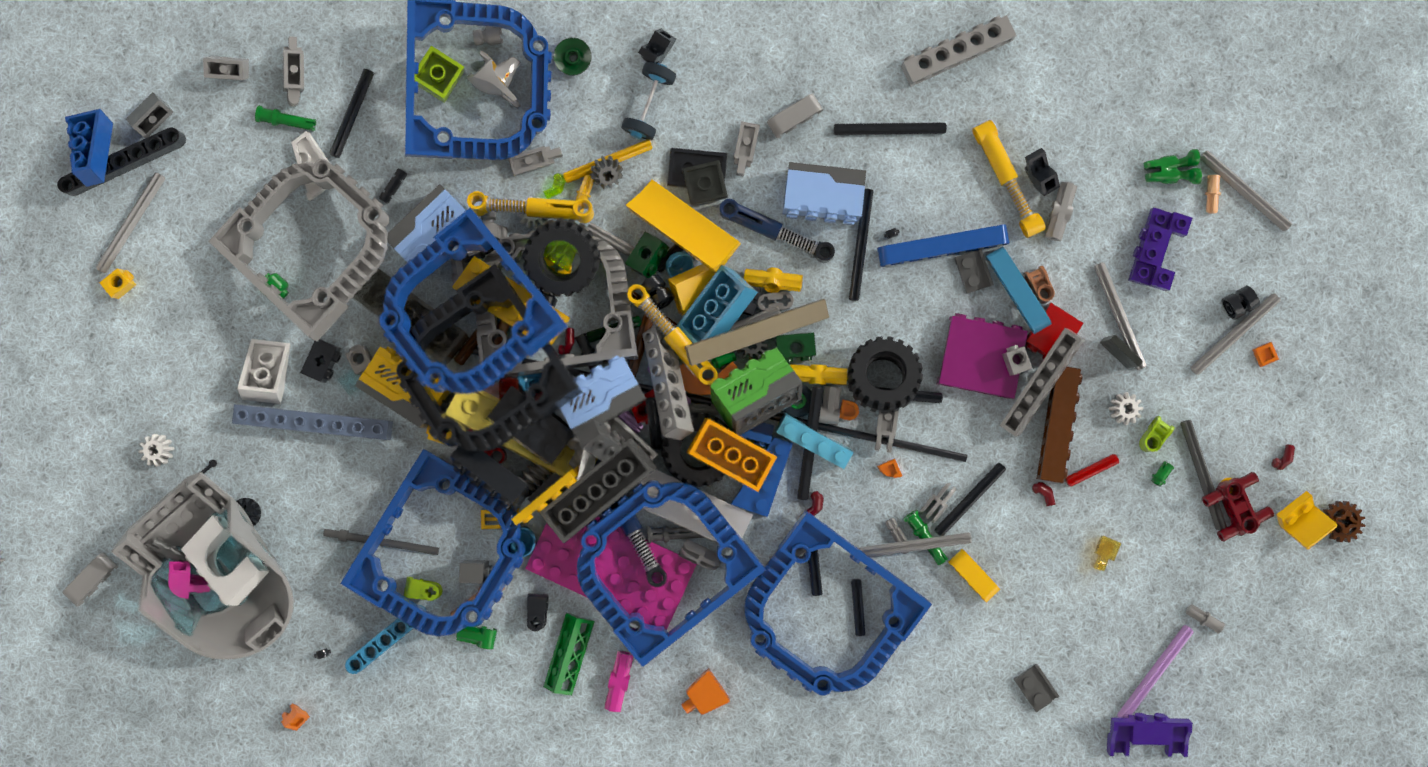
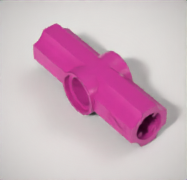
M617 651L614 669L611 671L608 683L609 691L604 708L608 711L621 712L634 658L630 652Z

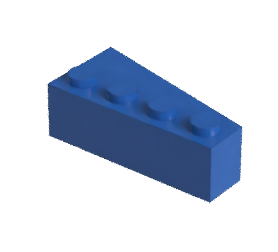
M101 109L66 116L65 121L68 124L66 129L70 137L68 145L71 149L72 173L86 187L104 183L113 122Z
M774 437L766 451L777 456L761 488L759 491H756L743 484L731 505L768 517L793 444Z

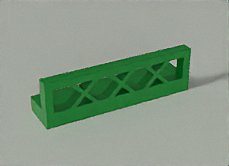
M571 613L565 614L543 686L552 693L572 696L595 621L580 618ZM581 624H587L585 631L580 634ZM580 642V649L574 652L575 644ZM574 660V668L569 671V663ZM568 679L569 685L567 690L562 689L563 682Z

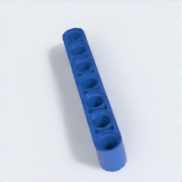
M1003 224L878 247L877 250L880 266L885 267L888 264L897 265L905 261L914 262L927 257L930 259L941 257L944 254L953 255L961 251H975L983 247L984 249L992 248L1000 244L1007 245L1010 242L1007 226Z

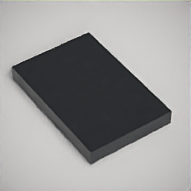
M671 148L667 186L686 188L683 168L717 160L720 161L725 182L727 153Z

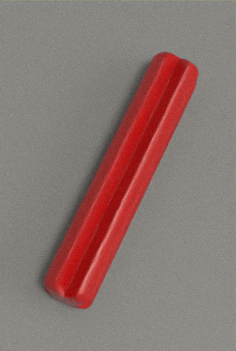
M1112 454L1067 476L1066 484L1072 487L1119 464L1117 455Z

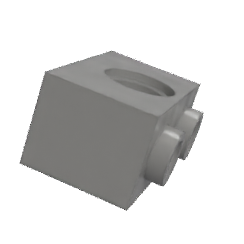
M216 56L203 58L205 78L233 80L249 78V59Z

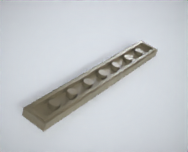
M820 299L687 345L685 350L689 365L693 366L827 319L829 314L825 299Z

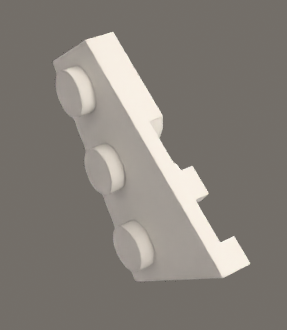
M304 132L291 142L297 164L306 162L314 164L320 159L328 161L309 132ZM314 182L305 184L306 195L309 201L327 190L319 187Z

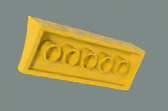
M652 179L636 197L626 204L632 213L715 273L721 265L726 264L741 244L737 239Z

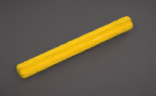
M644 140L605 156V160L612 156L613 160L617 159L619 162L652 150V144L650 140ZM592 161L563 173L565 182L570 183L585 175H590L592 173L591 166H595V162Z

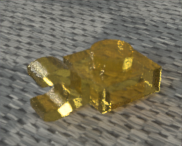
M1101 536L1094 552L1099 555L1094 568L1099 571H1105L1108 560L1115 561L1121 543L1106 536Z

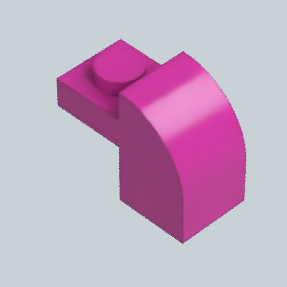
M169 561L168 585L173 594L180 598L188 599L189 592H210L208 582L204 577H201L199 574L190 575V562Z

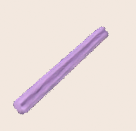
M1184 625L1118 712L1117 716L1119 718H1128V715L1134 713L1194 631L1190 627Z

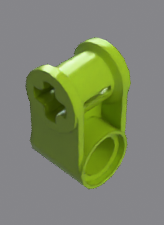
M1156 416L1140 438V449L1144 452L1158 451L1172 434L1175 427L1169 426L1161 420L1160 416ZM1148 439L1153 441L1152 448H1149L1147 445Z
M407 577L403 596L411 599L432 601L442 595L443 589L437 582ZM433 587V591H436V594L431 596V592H428V589Z

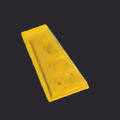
M580 465L565 474L511 520L515 525L521 522L526 524L533 518V512L543 510L548 506L546 502L549 499L555 500L562 494L561 490L565 486L568 489L577 482L575 478L578 477Z

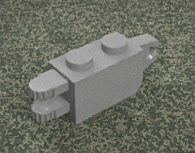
M289 36L288 47H284L282 53L283 92H287L288 104L296 107L299 104L300 92L304 91V52L302 48L297 47V37Z

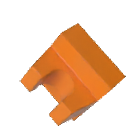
M292 703L290 705L292 711L289 714L286 712L282 714L283 720L281 723L285 728L297 731L310 716L306 711Z

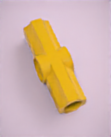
M775 267L768 268L766 271L745 269L744 280L749 285L762 287L770 293H777L780 290L801 292L803 275L783 273Z
M790 364L802 382L820 385L847 384V368L827 367V365L810 364V366Z

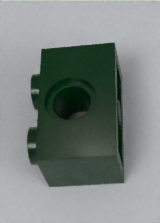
M645 231L625 264L648 279L656 273L660 261L666 257L670 247L662 240Z
M814 332L778 335L775 337L776 347L787 363L793 362V358H800L801 361H811L812 357L816 356ZM798 343L801 351L793 353L790 348L791 344Z

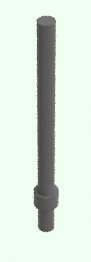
M324 529L323 536L338 538V541L344 542L350 540L366 543L369 538L367 535L349 533V530L340 529V531ZM385 538L379 545L438 555L439 553L438 547Z

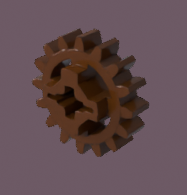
M1335 501V505L1328 504L1329 510L1323 509V512L1337 523V528L1329 533V539H1336V542L1344 541L1349 543L1351 539H1358L1356 534H1363L1360 527L1366 526L1361 523V520H1364L1365 517L1359 515L1362 509H1356V504H1350L1349 501ZM1338 520H1345L1346 522H1349V523H1348V524H1347V523H1344V524H1343L1342 522H1339Z

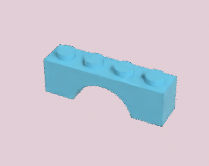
M785 412L775 428L778 434L842 469H845L854 453L847 446L818 433Z

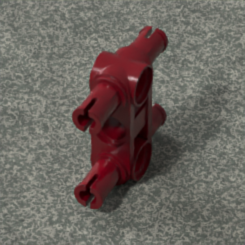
M1250 472L1241 478H1232L1220 482L1215 491L1202 497V502L1206 507L1222 501L1231 522L1230 526L1217 532L1222 542L1236 535L1243 536L1247 533H1255L1260 523L1274 517L1273 510L1268 506L1254 512L1245 492V488L1259 482L1255 472ZM1230 486L1233 487L1231 494L1229 493Z

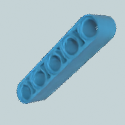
M1002 246L986 256L987 261L991 262L993 271L1031 331L1035 334L1051 325L1052 323L1006 249Z
M397 618L348 658L345 663L346 670L351 674L361 672L414 628L403 622L406 629L405 631H400L398 623L403 621ZM384 634L390 637L391 641L389 644L383 641ZM369 647L375 649V656L369 655ZM354 659L360 662V668L353 666Z

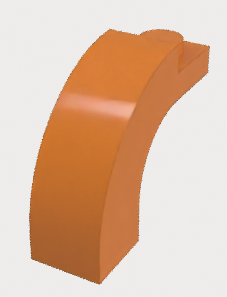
M731 362L718 374L717 379L728 378V374L738 367L734 362ZM683 363L680 366L685 391L700 396L711 395L710 385L703 384ZM712 377V378H707V379H704V380L710 381V380L713 379V377Z

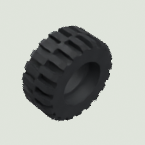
M557 218L556 221L552 219L546 221L545 224L537 227L525 244L522 259L525 260L523 267L524 270L528 271L527 277L530 280H534V285L537 289L542 287L545 289L543 293L548 295L550 292L554 293L556 297H560L561 294H565L566 297L572 296L574 292L578 294L591 283L599 268V258L601 255L600 250H598V241L593 239L592 236L594 234L590 230L584 229L585 225L582 223L578 225L574 223L575 220L569 219L564 221V218ZM552 241H565L573 245L580 256L578 268L569 274L553 271L544 259V250Z
M882 336L876 337L874 341L869 339L865 342V345H860L853 354L847 373L848 388L850 392H853V398L861 402L860 405L866 408L868 406L871 408L870 411L875 413L877 410H880L881 413H888V411L896 412L899 408L906 407L916 396L923 379V374H921L923 367L922 363L918 362V354H913V348L910 345L904 346L903 340L899 339L896 342L890 336L887 339H883ZM877 360L893 362L901 370L903 376L901 384L898 388L890 391L874 387L866 375L868 366Z
M702 412L690 413L694 432L699 430L705 418L731 431L724 421L714 415ZM664 436L661 444V455L665 467L676 479L696 487L710 486L714 482H719L723 479L722 477L725 473L710 465L692 467L684 461L681 455V444L684 438L677 440Z

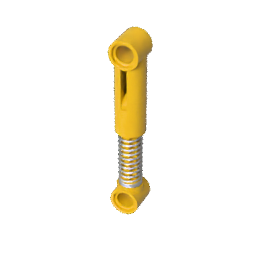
M988 120L972 128V133L977 143L981 145L1001 186L1004 185L1006 187L1008 195L1011 196V201L1014 202L1013 205L1017 208L1016 211L1020 214L1021 221H1019V226L1024 236L1029 238L1044 231L1046 227L1042 217L1031 210L1030 204L1028 205L1029 202L1026 201L1027 198L1025 199L1026 196L1023 195L1024 192L1022 193L1023 189H1020L1021 186L1019 187L1020 183H1017L1018 180L1016 181L1018 175L998 137V131L993 121Z
M474 191L467 197L469 208L477 216H483L491 211L496 213L504 211L510 214L515 212L516 214L526 213L527 217L572 219L580 223H588L594 217L591 202L584 198L574 201L528 197L525 201L523 199L522 201L520 199L517 201V199L514 200L513 198L512 200L510 198L508 200L507 198L505 200L503 198L497 199L496 197L493 199V197L484 195L480 191ZM482 201L481 205L474 206L476 202ZM581 209H588L586 213H579Z
M636 284L631 286L627 292L630 302L637 308L639 307L644 314H647L646 317H649L651 322H654L653 325L656 324L658 330L663 332L662 335H665L664 340L694 375L703 384H712L718 377L717 371L708 360L701 362L700 364L703 366L701 369L697 365H689L685 346L693 343L679 327L672 326L673 323L670 324L671 321H668V318L666 319V316H663L662 310L659 311V308H656L657 305L652 303L650 295L642 285ZM635 290H641L643 296L641 299L635 300L632 297V293ZM708 369L714 374L713 379L710 381H706L702 377V373Z

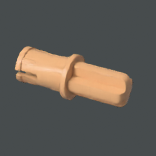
M1220 175L1207 176L1208 184L1207 192H1205V195H1207L1206 212L1210 214L1218 212V199L1221 195V192H1219Z

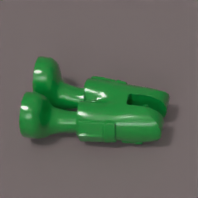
M1191 149L1187 156L1180 159L1170 155L1144 162V170L1160 169V172L1145 174V181L1168 184L1177 183L1179 179H1185L1194 185L1200 184L1202 181V171L1200 168H1192L1185 171L1177 169V167L1198 166L1200 162L1199 150Z

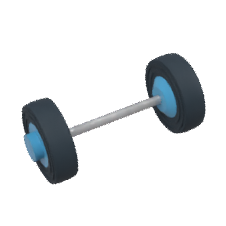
M646 62L643 66L642 74L653 80L654 83L641 119L625 118L621 128L637 139L653 140L656 129L644 122L657 84L673 85L676 73L663 64Z

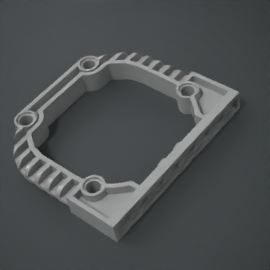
M325 159L317 160L314 164L310 162L295 163L292 166L281 169L278 174L271 177V181L264 185V188L256 194V197L248 202V206L245 209L239 207L208 241L300 330L315 341H318L349 307L346 303L378 271L388 249V233L385 227L389 223V216L381 209L383 205L376 198L371 200L368 197L370 193L362 186L360 188L355 186L358 182L350 175L345 177L343 175L345 171L338 164L333 166ZM314 182L323 189L330 190L335 188L358 209V222L367 230L364 246L353 262L328 288L319 287L312 293V298L293 300L289 305L279 295L281 291L274 285L269 286L267 284L268 279L261 273L257 274L248 266L253 259L254 241L259 240L263 236L264 228L262 225L267 218L298 187Z
M530 231L525 235L519 233L510 234L509 237L501 238L498 242L503 248L511 246L508 254L518 263L523 257L525 244L534 231ZM595 236L592 237L594 240L597 239L599 244L598 250H600L601 255L599 261L604 265L606 271L611 313L607 314L603 319L606 333L596 345L597 353L575 356L574 354L564 355L560 359L567 369L607 364L608 360L615 356H619V358L624 357L625 361L638 359L630 300L627 296V276L623 260L614 247ZM552 241L544 250V252L571 249L579 255L576 248L565 241ZM495 250L488 254L483 261L489 266L496 264L500 269L503 268V265L500 263L503 259ZM488 311L482 315L476 314L478 331L476 333L480 364L509 341L507 335L502 330H499L497 317ZM613 320L619 322L616 328H610L608 326L609 323ZM497 337H503L501 344H494V340ZM547 357L544 358V361L525 364L520 362L500 379L542 373L543 365L549 362L550 359Z

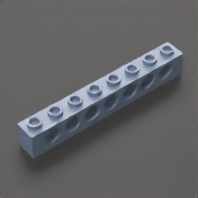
M234 404L232 424L391 440L393 421L236 404Z

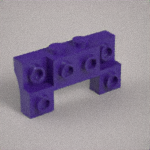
M1155 207L1151 208L1145 228H1142L1139 233L1140 244L1136 246L1133 252L1135 260L1128 281L1169 291L1176 272L1161 267L1171 234L1186 237L1193 218L1177 212L1170 213Z
M1135 713V715H1128V718L1111 717L1110 733L1107 734V753L1109 756H1114V753H1123L1125 756H1129L1131 742L1132 745H1165L1164 752L1168 757H1172V753H1181L1183 757H1188L1189 739L1193 723L1189 718H1169L1163 713H1155L1154 715Z

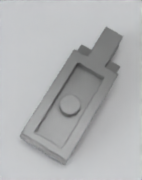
M741 121L734 154V164L738 165L736 175L744 176L745 168L751 167L760 128L758 124Z
M542 146L520 153L508 160L515 177L550 166V164L555 163L554 159L563 157L560 147L551 150L549 146Z

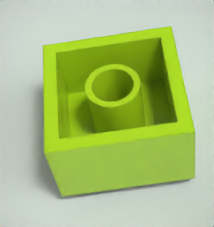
M430 46L419 63L418 74H414V82H418V87L445 103L465 72L464 66L433 46Z

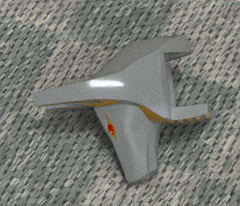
M481 51L479 54L483 57V61L486 64L475 75L470 73L467 76L469 82L481 92L501 96L517 109L520 108L521 105L517 102V98L508 88L521 62L515 57H509L504 62L496 65L485 52Z

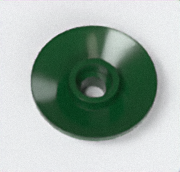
M567 38L556 46L554 62L562 73L575 76L585 72L590 66L592 59L591 50L583 40ZM575 55L577 59L576 61H571L570 57Z

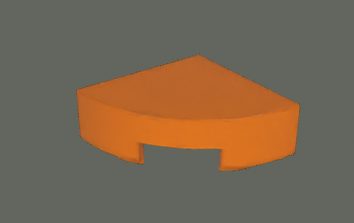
M895 459L877 466L880 472L888 477H902Z

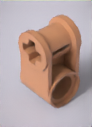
M1042 265L1037 270L1023 274L1025 281L1040 304H1045L1053 299L1055 291L1047 271ZM1041 290H1045L1048 293L1047 299L1041 297Z

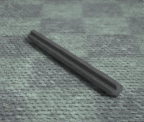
M1185 420L1180 425L1205 496L1215 491L1193 423L1191 420ZM1219 502L1208 507L1215 529L1222 530L1226 528L1227 525Z

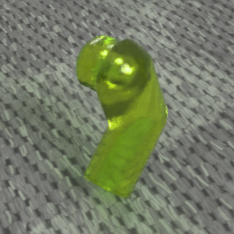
M556 173L553 176L552 187L543 191L547 199L563 192L566 181L561 173Z

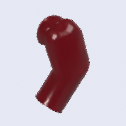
M574 328L565 329V345L558 346L559 355L571 353L575 342Z
M1285 445L1284 456L1281 459H1273L1272 467L1277 468V470H1283L1291 464L1294 459L1295 446Z
M1043 482L1032 485V490L1035 494L1040 493L1044 496L1046 506L1056 505L1053 490L1050 486Z
M818 491L811 493L812 506L807 509L813 516L823 509L824 497Z

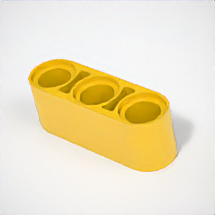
M963 549L948 561L955 568V571L968 582V585L986 603L1001 590Z

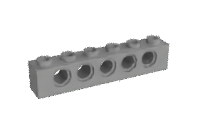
M1006 15L1002 18L996 16L986 25L981 23L975 26L971 32L966 33V31L957 34L956 38L951 41L949 39L943 40L938 44L939 46L933 49L928 47L922 50L920 55L915 56L913 54L906 57L901 68L910 87L1013 41L1017 35L1008 16ZM988 31L994 32L996 37H990ZM970 39H976L979 45H973ZM953 47H959L962 53H956ZM936 55H943L945 60L939 61L936 58ZM919 62H925L928 68H921Z
M654 325L642 335L662 432L665 437L682 440L693 433L694 430L678 356L664 340L665 335H662L663 332H660L658 327Z
M1068 328L1063 330L1000 424L1002 428L1014 436L1022 434L1085 339Z

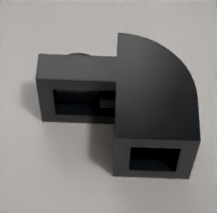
M662 28L655 30L649 43L641 46L638 53L646 62L661 64L673 47L676 38Z
M1040 148L1025 157L1027 164L1025 172L1038 192L1046 196L1060 187L1057 172L1048 165L1045 150Z

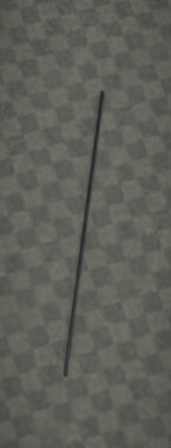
M436 338L428 344L455 351H460L464 344ZM476 347L472 354L479 356V350ZM524 358L522 364L539 361ZM568 369L570 374L575 377L582 374L586 377L592 374L583 370ZM638 383L643 392H649L654 389L651 385ZM686 393L693 403L708 404V406L712 404L711 398ZM778 413L769 419L780 421L783 414ZM794 417L795 419L807 425V419ZM819 423L818 430L876 442L877 436L875 434ZM881 437V444L887 445L889 437ZM893 439L894 447L963 462L967 460V454Z

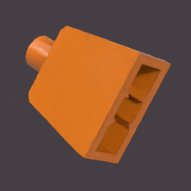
M708 668L686 690L689 699L681 705L687 714L697 708L700 714L704 715L729 703L730 698Z

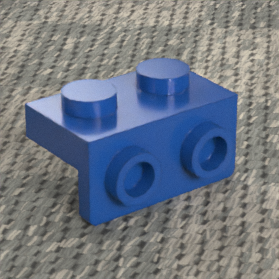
M762 422L740 435V437L746 440L747 438L755 440L754 444L765 447L766 443L771 444L774 425Z

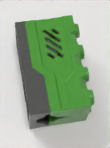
M777 347L773 350L765 351L759 360H749L742 370H732L728 374V378H718L710 385L711 403L731 431L739 436L801 400L802 381Z

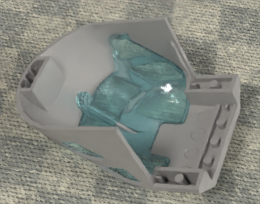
M202 472L186 477L130 526L112 549L114 555L142 575L138 612L186 648L199 655L214 659H238L253 655L274 643L282 635L290 622L294 604L293 594L281 566L270 553L243 508ZM212 515L224 517L228 521V533L231 536L218 550L216 563L219 571L224 576H227L246 557H256L260 559L270 572L238 606L224 605L219 600L218 594L211 589L210 592H189L188 599L180 598L171 592L168 585L169 561L173 560H167L162 554L149 549L155 538L157 537L171 546L175 545L177 546L176 549L182 551L181 549ZM190 563V575H198L196 567Z

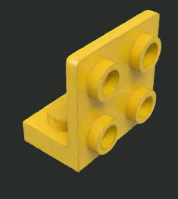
M1305 491L1276 514L1279 526L1306 549H1310L1337 528V523L1314 505L1313 496L1308 491Z

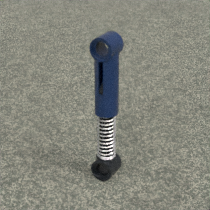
M725 199L720 204L719 211L723 219L737 223L774 241L781 239V242L784 240V243L793 244V247L797 246L796 248L799 247L800 250L803 249V251L806 250V253L809 252L820 263H828L835 254V248L831 243L811 241V238H805V235L802 237V234L799 235V233L796 234L793 230L789 231L790 229L783 228V223L738 204L733 199ZM730 205L734 208V212L727 214L724 212V208ZM820 249H828L830 255L828 257H822L820 255Z
M617 501L610 506L611 509L618 505ZM635 514L620 527L625 537L630 538L635 551H637L636 554H639V560H642L641 563H644L643 566H645V574L649 584L653 587H663L668 580L667 573L657 563V560L654 559V554L651 553L652 550L650 551L651 548L648 547L649 544H646L648 541L645 542L646 538H643V532H640L643 527ZM656 572H660L663 576L660 583H655L652 579L653 574Z

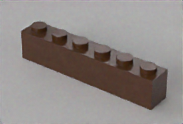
M1066 367L1050 391L1036 479L1063 483L1067 478L1068 469L1066 468V462L1069 461L1071 455L1069 443L1072 442L1074 436L1072 424L1075 423L1077 417L1075 405L1078 404L1080 394L1077 392L1083 375L1080 374L1081 369Z

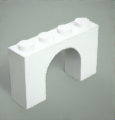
M212 515L181 550L186 555V560L196 567L197 573L205 578L208 582V587L218 594L219 600L224 605L238 606L270 571L259 558L246 557L231 574L224 576L217 567L216 557L221 545L231 535L228 533V521L224 517Z

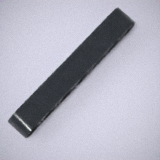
M170 127L108 155L104 183L181 148L186 143V136L179 130ZM177 134V139L172 142V137ZM160 142L159 148L155 150V145ZM142 150V155L138 158L137 155ZM125 158V163L120 166L121 160ZM71 172L58 180L57 187L65 194L77 196L103 183L86 187ZM72 183V188L68 190L69 184Z

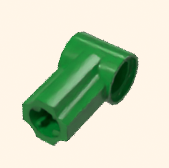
M467 626L465 629L457 632L456 640L476 644L479 648L492 650L495 644L497 629H487L486 626Z

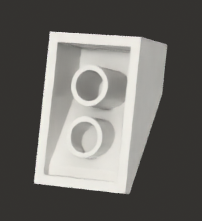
M251 339L237 388L242 400L281 404L285 389L290 343Z

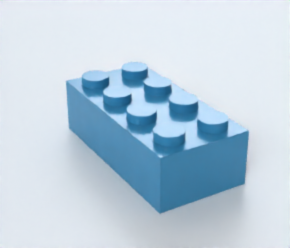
M721 265L679 321L677 327L693 343L725 333L731 329L758 292L734 270Z

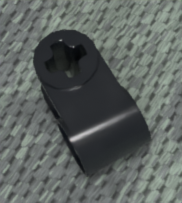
M529 593L527 596V627L531 631L536 632L546 626L548 594ZM536 617L538 621H541V624L537 625V627L535 623H532V620L536 619Z

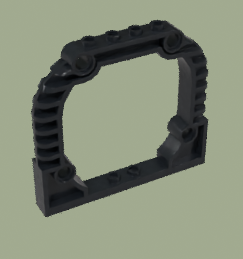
M493 264L457 289L455 296L450 297L445 303L440 304L439 307L420 318L412 326L409 333L425 352L427 345L437 335L471 312L482 315L488 311L489 307L509 308L514 305L522 319H524L526 306L502 270L496 264ZM477 300H480V303L477 306H474V303ZM549 342L542 349L550 361L543 365V372L539 383L533 384L527 389V399L490 426L477 431H467L461 423L446 417L427 385L423 386L416 378L419 376L416 371L411 372L407 376L409 368L405 364L407 359L404 356L402 357V362L396 368L397 376L401 380L399 385L404 392L409 393L411 396L409 401L414 408H418L421 412L419 417L431 428L429 430L430 435L435 440L438 439L449 447L457 445L463 449L475 452L489 451L504 445L530 425H533L541 418L544 420L582 393V390ZM538 392H542L541 398L535 400V395ZM452 431L451 437L446 439V434Z

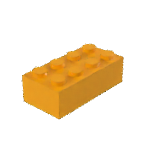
M708 418L704 419L687 450L688 454L756 491H759L777 458V456Z

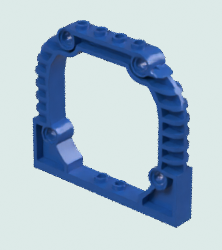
M407 0L405 157L505 160L522 153L531 144L535 135L543 132L547 121H550L551 110L547 109V101H551V90H548V82H551V71H548V63H551L552 52L548 51L547 40L543 36L537 35L534 26L523 14L502 5L455 2V0ZM442 17H447L450 20V24L443 25L439 20ZM455 24L499 27L510 30L522 40V53L531 62L530 109L525 112L521 119L520 131L509 138L502 139L454 137L451 130L447 127L435 129L422 116L414 115V93L418 94V82H414V74H418L419 62H415V41H423L437 29L443 33L450 32ZM540 43L543 50L536 51L533 48V44ZM532 120H539L541 127H533ZM444 133L448 136L449 140L443 143L438 140L437 136Z
M471 208L467 209L433 237L435 239L433 243L426 246L422 252H419L412 260L410 259L406 265L400 267L399 271L392 276L385 290L386 294L383 302L385 312L379 318V323L385 331L383 335L390 343L394 342L396 345L395 351L401 357L404 356L407 359L405 364L412 372H417L419 376L416 378L423 386L427 385L439 393L448 390L458 394L481 392L492 386L508 371H511L513 367L522 362L524 358L528 355L532 357L568 327ZM455 246H458L455 251H452ZM493 247L503 259L500 262L507 271L511 269L514 273L512 278L518 285L523 284L533 297L527 301L523 321H518L513 325V337L475 368L467 372L453 373L441 363H432L409 333L411 320L405 312L404 306L408 295L413 289L449 259L452 258L453 260L460 261L470 251L487 252ZM395 319V322L390 325V322ZM524 330H528L527 334L521 337V333ZM440 377L439 382L434 384L435 379Z
M423 449L340 584L422 633L432 636H447L457 633L467 626L477 627L484 620L490 618L493 612L492 607L495 602L498 603L502 598V590L505 585L508 586L511 583L515 568L518 569L523 563L524 559L522 557L526 547L520 540V523L515 525L511 520L517 515L516 511L514 512L511 509L507 511L500 505V501L497 498L491 499L484 493L485 490L479 486L477 488L469 482L470 478L465 474L461 476L453 470V465ZM449 480L450 486L444 490L443 483ZM435 488L438 492L445 495H452L457 491L491 512L498 519L503 531L497 544L498 561L474 601L462 603L453 616L441 617L432 614L396 591V581L392 577L384 575L380 558L374 555L385 535H389L392 531L393 522L401 516L402 508L414 489L421 492ZM516 543L518 545V551L512 554L510 551V547L512 544ZM383 581H386L388 584L385 591L381 588ZM473 611L477 614L475 622H471L469 619V615Z
M650 480L644 485L642 483L638 484L632 489L634 493L629 497L623 496L617 501L618 505L615 508L611 509L609 507L601 514L603 517L600 520L596 521L594 519L586 526L587 530L583 533L581 539L583 548L577 562V577L580 587L642 667L765 571L764 565L707 495L698 488L686 483L669 482L660 484L658 481ZM656 487L658 489L657 495H649L647 492L648 488ZM668 500H673L685 504L691 509L719 543L717 546V556L720 561L726 563L724 580L727 586L711 599L706 598L700 603L701 607L696 611H689L684 616L685 619L668 632L664 626L646 624L640 613L634 612L629 614L599 577L596 571L595 558L604 551L607 544V536L642 508H658ZM592 535L597 539V542L589 544L586 538ZM724 548L732 549L731 554L728 556H724L721 553ZM636 620L640 623V626L633 628L629 623Z
M805 510L780 543L778 550L766 564L765 571L750 586L745 599V617L751 630V644L760 657L769 658L774 667L787 671L786 675L794 681L798 679L802 682V687L807 691L812 692L813 690L815 693L825 696L832 690L835 692L854 691L872 681L902 641L905 642L932 603ZM834 542L851 554L850 558L858 564L860 562L866 565L865 569L873 575L877 573L892 584V587L889 589L891 608L886 610L882 616V621L885 625L884 629L862 659L851 669L840 673H835L825 666L812 668L776 641L773 628L763 620L764 607L769 596L795 562H807L812 551L830 548ZM798 548L805 549L804 555L800 557L795 555V551ZM895 616L898 618L895 624H889L891 617ZM762 634L765 636V639L762 642H757L755 637ZM820 680L827 681L824 687L817 686Z

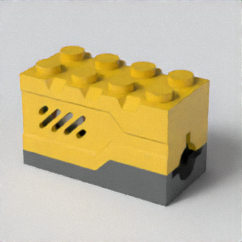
M380 346L354 386L419 428H427L428 424H425L419 417L421 412L418 408H414L409 401L411 396L408 392H404L399 385L401 380L397 376L396 368L402 362V357L393 347L387 346L384 348ZM410 369L407 371V376L412 372ZM436 378L434 384L438 383L440 379ZM428 387L439 406L443 403L442 400H445L451 393L448 390L440 393L435 392Z

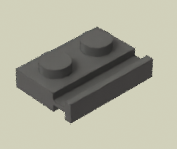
M982 249L954 258L966 294L994 285Z
M1035 664L1014 678V681L1035 712L1050 704L1055 698L1060 697L1038 664Z

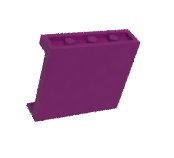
M959 313L949 317L950 325L940 376H938L936 384L1015 399L1020 373L1012 376L1009 375L1002 354L1007 353L1006 348L1018 345V348L1024 347L1028 331L1022 330L1023 327L1019 325L1007 327L1004 326L1003 322L993 321L992 323H987L984 318L974 317V320L966 318L967 315ZM1014 354L1012 360L1016 365H1018L1020 363V357L1017 354Z

